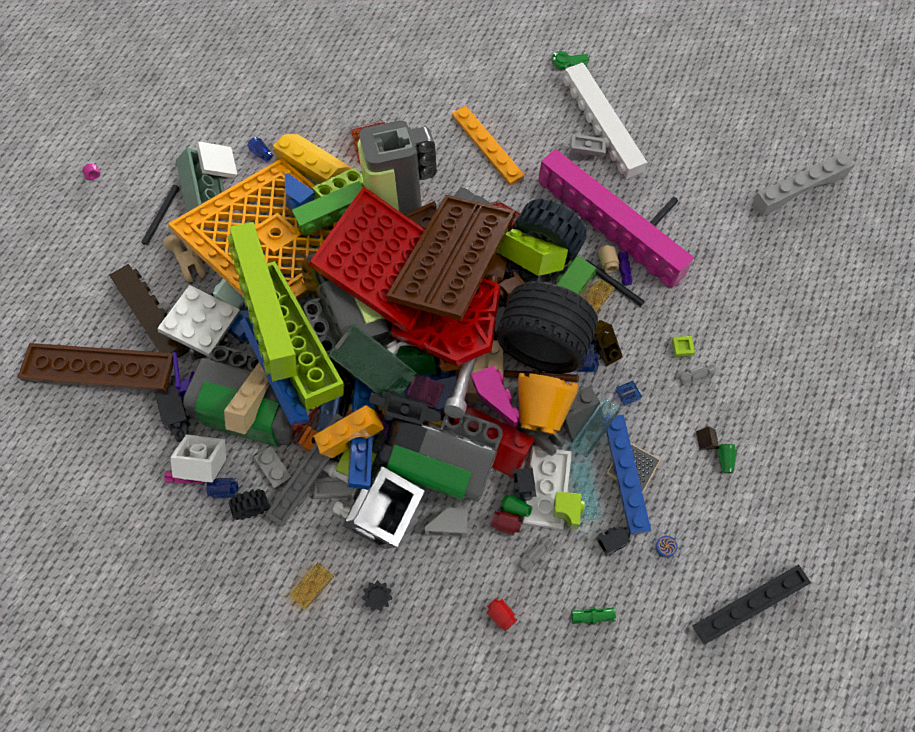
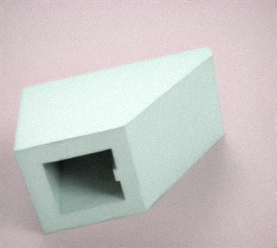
M222 279L215 286L213 292L215 298L240 310H247L248 307L245 305L244 297L226 280Z

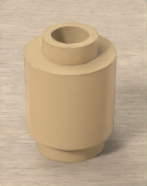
M610 245L602 246L598 251L602 269L605 273L616 272L619 269L620 263L615 247Z

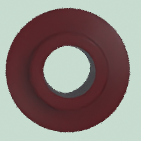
M495 511L491 527L496 528V531L514 536L515 532H520L522 521L519 520L520 516L505 511Z

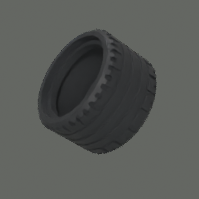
M527 282L513 289L498 325L496 339L508 355L529 367L551 373H569L580 369L583 365L598 323V316L591 304L574 291L547 282Z

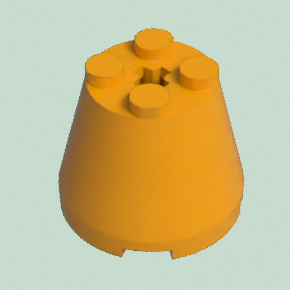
M519 373L517 383L519 423L522 424L521 427L536 431L538 427L542 428L541 431L544 433L556 435V432L560 431L572 406L579 385L573 382H569L568 385L565 381L554 377L530 374L527 377L523 373Z

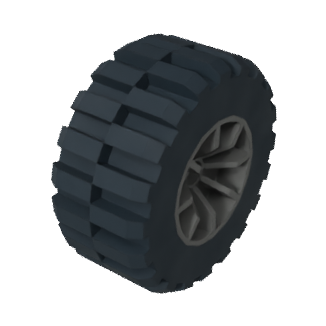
M543 198L530 201L516 219L513 229L568 249L565 265L570 260H575L587 237L583 221L578 218L575 212L570 211L569 207L561 205L562 203L553 202L551 199L544 200Z

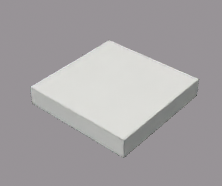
M198 141L196 147L202 173L236 178L238 174L231 147Z

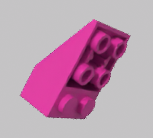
M493 365L471 374L472 383L480 401L510 426L517 428L520 416L516 407H512L510 404L512 403V397L508 388H503L504 379L500 369L496 370Z

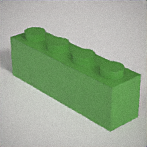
M360 181L292 209L303 235L312 234L317 230L338 222L362 189Z

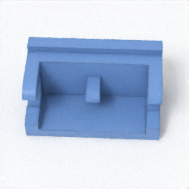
M343 396L321 404L317 426L318 432L326 429L336 413H340Z

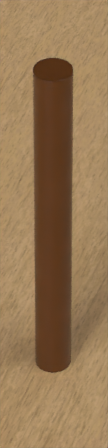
M504 370L503 373L504 378H518L519 373H523L527 377L530 374L558 378L565 382H579L578 374Z

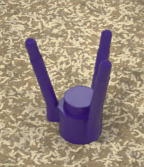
M173 352L175 388L179 389L178 396L184 399L195 373L192 371L189 379H183L181 382L177 353Z

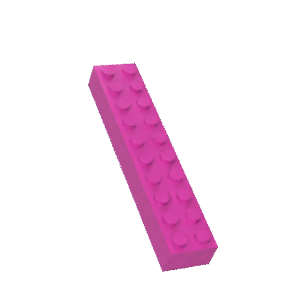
M557 149L553 150L541 161L538 179L540 185L543 188L549 189L555 198H560L565 202L567 207L575 210L582 217L581 219L590 222L595 230H600L605 234V237L609 241L616 243L621 251L631 255L636 263H641L646 267L650 274L656 275L663 285L673 289L686 276L694 259L691 254Z

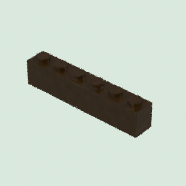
M127 264L109 275L159 352H176L177 359L188 353L185 348L186 345L158 332L157 328L165 319L167 313L163 308H158L157 305L160 303L155 295H149L148 292L151 290L145 281L141 283L139 280L142 276L136 268L132 269Z

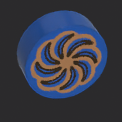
M671 536L660 537L655 546L657 553L666 558L673 556L678 548L676 540Z

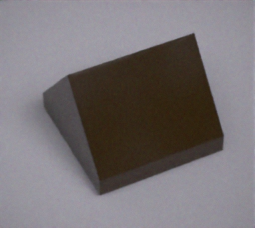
M708 426L696 431L699 450L719 449L716 429Z

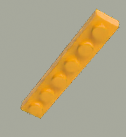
M466 105L452 112V117L510 186L524 178V173Z

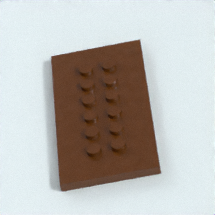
M445 195L386 295L387 301L462 321L515 217V211Z

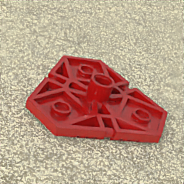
M483 278L462 321L421 311L408 334L394 324L392 325L391 334L398 340L421 350L426 349L427 353L433 354L456 366L492 351L500 285Z

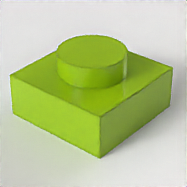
M692 336L672 338L674 357L694 356L695 350Z

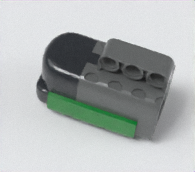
M465 413L460 418L457 425H453L449 420L450 416L446 414L441 426L425 420L420 425L393 417L385 441L381 443L377 453V461L380 466L405 480L460 500L468 498L478 502L481 499L503 436V430L500 425ZM472 420L479 423V429L476 432L469 429V423ZM491 427H495L499 432L498 437L495 439L488 436V430Z

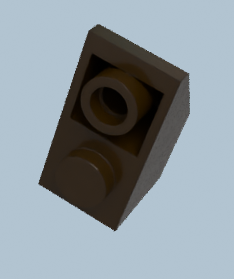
M599 320L591 345L604 363L609 366L623 358L613 326Z

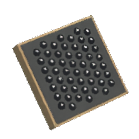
M631 444L643 493L660 459ZM612 462L606 475L617 481Z

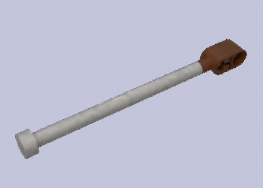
M496 253L484 278L500 284L503 281L508 258ZM476 358L462 364L453 396L446 401L444 412L452 418H462L465 414L467 404L464 399Z

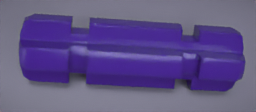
M620 252L618 260L620 262L622 284L629 286L632 285L633 280L628 253Z

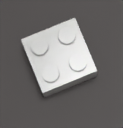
M185 435L170 457L173 478L213 483L226 461L225 439Z

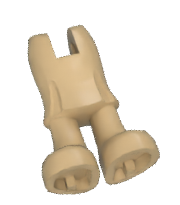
M170 235L163 239L164 247L175 254L183 277L188 283L194 282L189 271L196 268L201 279L206 277L205 268L199 256L184 242L183 244L187 251H183L178 236Z

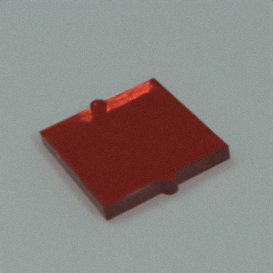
M317 407L309 414L310 420L305 424H301L297 429L293 440L295 445L300 441L307 427H311L316 420L319 411Z

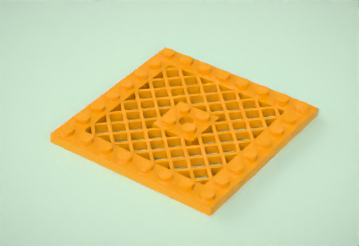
M283 158L168 223L169 229L242 296L244 294L239 285V277L236 275L234 259L228 253L229 248H231L227 235H231L230 226L245 224V221H255L254 226L262 251L266 252V255H264L266 263L275 261L278 263L282 274H291V278H285L297 300L306 295L308 290L302 277V268H294L295 264L302 265L304 258H295V254L308 256L311 253L317 252L318 249H311L309 245L321 246L325 241L323 236L328 237L332 231L323 230L322 228L312 234H308L307 238H302L303 233L300 228H297L296 218L285 217V214L294 215L293 211L286 208L285 188H275V185L285 186V174H290L310 189L315 185ZM261 193L271 194V197L261 196ZM274 195H284V198L274 197ZM247 202H257V205H250ZM260 203H270V206H262ZM273 204H282L283 207H274ZM233 210L243 211V214L233 213ZM246 211L256 212V215L246 214ZM259 212L269 213V216L259 215ZM219 219H229V222H220ZM232 220H242V223H232ZM336 222V223H333V224L330 225V226H326V227H332V228H334L335 225L337 224V222ZM204 227L214 228V231L204 230ZM218 228L228 230L227 232H220L218 231ZM272 233H279L280 235H279V236H273V235H271V234H272ZM310 235L320 236V239H310ZM216 239H226V242H218ZM296 244L306 245V248H297ZM282 253L293 254L292 257H282ZM281 263L292 264V268L281 267Z

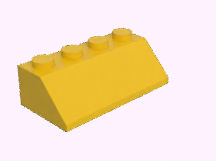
M284 134L273 145L277 159L283 158L299 173L317 184H321L351 169L349 165L298 134Z

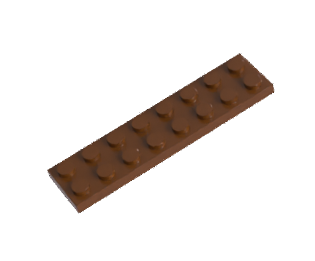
M29 343L17 378L21 381L166 392L174 365L173 353Z

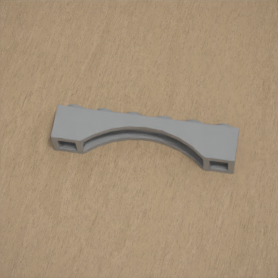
M844 152L758 192L752 205L763 217L778 210L791 199L813 187L827 183L832 184L846 177L854 164Z

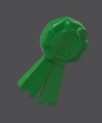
M558 50L553 53L551 63L557 69L563 70L580 63H584L587 68L589 58L587 57L588 54L570 56L566 51Z

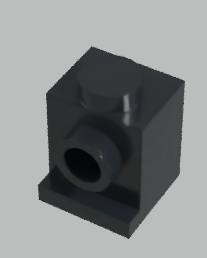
M533 467L512 470L515 493L519 492L520 500L528 501L532 497H537Z
M613 527L604 532V534L602 532L599 533L596 540L607 557L628 546L631 542V536L625 527L618 529Z

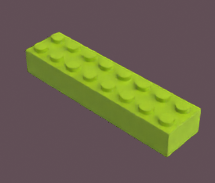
M254 222L230 226L231 235H227L228 243L231 247L229 248L230 255L234 259V268L236 275L239 276V285L244 293V302L249 310L250 322L253 323L255 339L259 343L258 348L260 356L264 360L263 364L266 375H271L272 382L297 376L295 351Z
M275 261L267 263L296 356L297 376L289 377L307 411L343 396L344 383Z

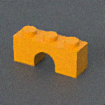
M364 406L315 434L314 438L320 454L334 458L349 449L347 442L358 437L367 439L384 428L377 411Z

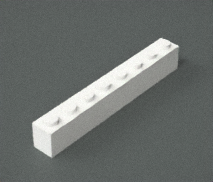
M584 63L566 68L563 77L564 85L569 87L571 96L578 101L579 109L583 110L586 114V119L588 123L593 125L595 134L599 135L600 138L606 139V148L610 152L611 160L615 161L618 165L619 173L628 179L645 172L646 159Z

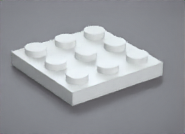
M189 285L157 329L159 333L209 357L212 349L219 345L239 316L240 309Z

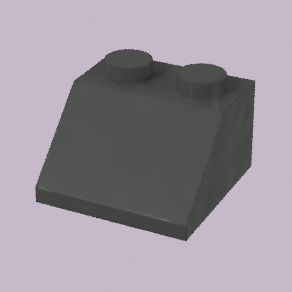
M591 386L577 392L564 420L563 427L572 442L605 427L603 421L605 416L601 403Z

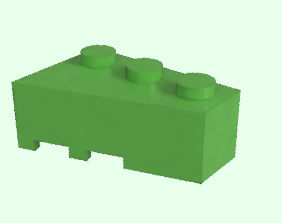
M577 256L575 260L569 261L566 266L568 270L564 275L561 273L555 283L580 295L587 288L586 285L591 278H595L596 267Z

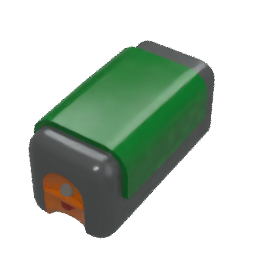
M225 346L214 347L208 359H201L184 396L183 404L190 417L201 421L206 427L276 447L278 444H290L294 440L300 424L290 425L271 384L261 401L255 421L247 433L242 434L226 429L224 410L256 367L259 360L254 354ZM243 361L242 364L236 365L237 362Z

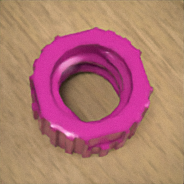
M88 164L83 167L82 172L85 179L90 181L100 177L99 168L95 164Z

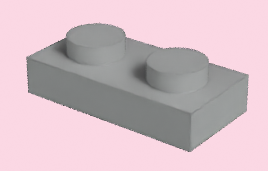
M272 446L254 456L275 490L289 482L291 475Z

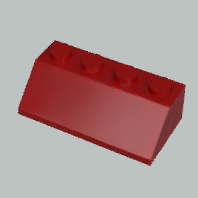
M467 405L465 413L501 426L503 436L492 468L514 478L512 470L522 467L533 446L534 438ZM454 418L452 424L457 425L460 418ZM475 420L470 421L469 429L473 432L478 431L479 423ZM495 427L489 428L488 436L492 439L497 438L499 435L498 430Z

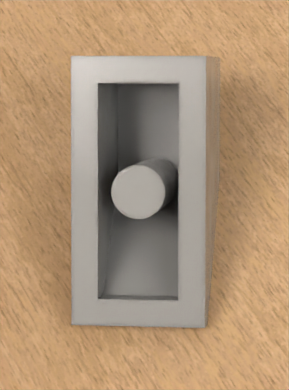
M453 505L452 508L447 507L425 526V535L466 538L468 509H464V506Z

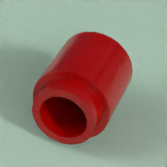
M496 598L487 605L489 610L486 613L499 629L502 628L504 632L518 621L514 617L516 614L503 599L498 600Z

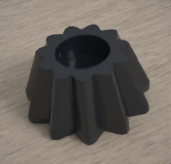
M377 580L375 584L369 583L368 588L363 589L365 595L362 599L366 601L365 607H371V611L376 609L382 611L383 607H389L388 601L393 599L390 595L392 589L387 588L386 583L381 584Z

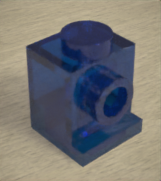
M590 344L584 363L577 370L578 372H597L599 362H597L598 353L594 351V344Z

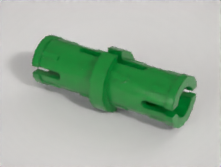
M590 607V609L571 610L572 624L591 623L595 625L597 622L616 621L615 608L596 609L595 607Z

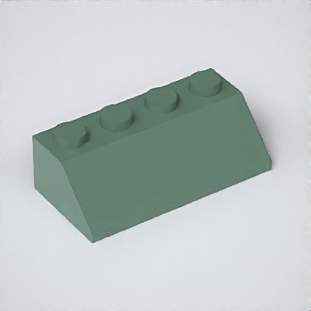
M186 148L176 159L186 213L225 191L221 176L202 173L197 150Z

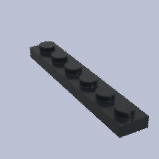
M798 564L697 622L692 627L703 645L804 588L811 582Z

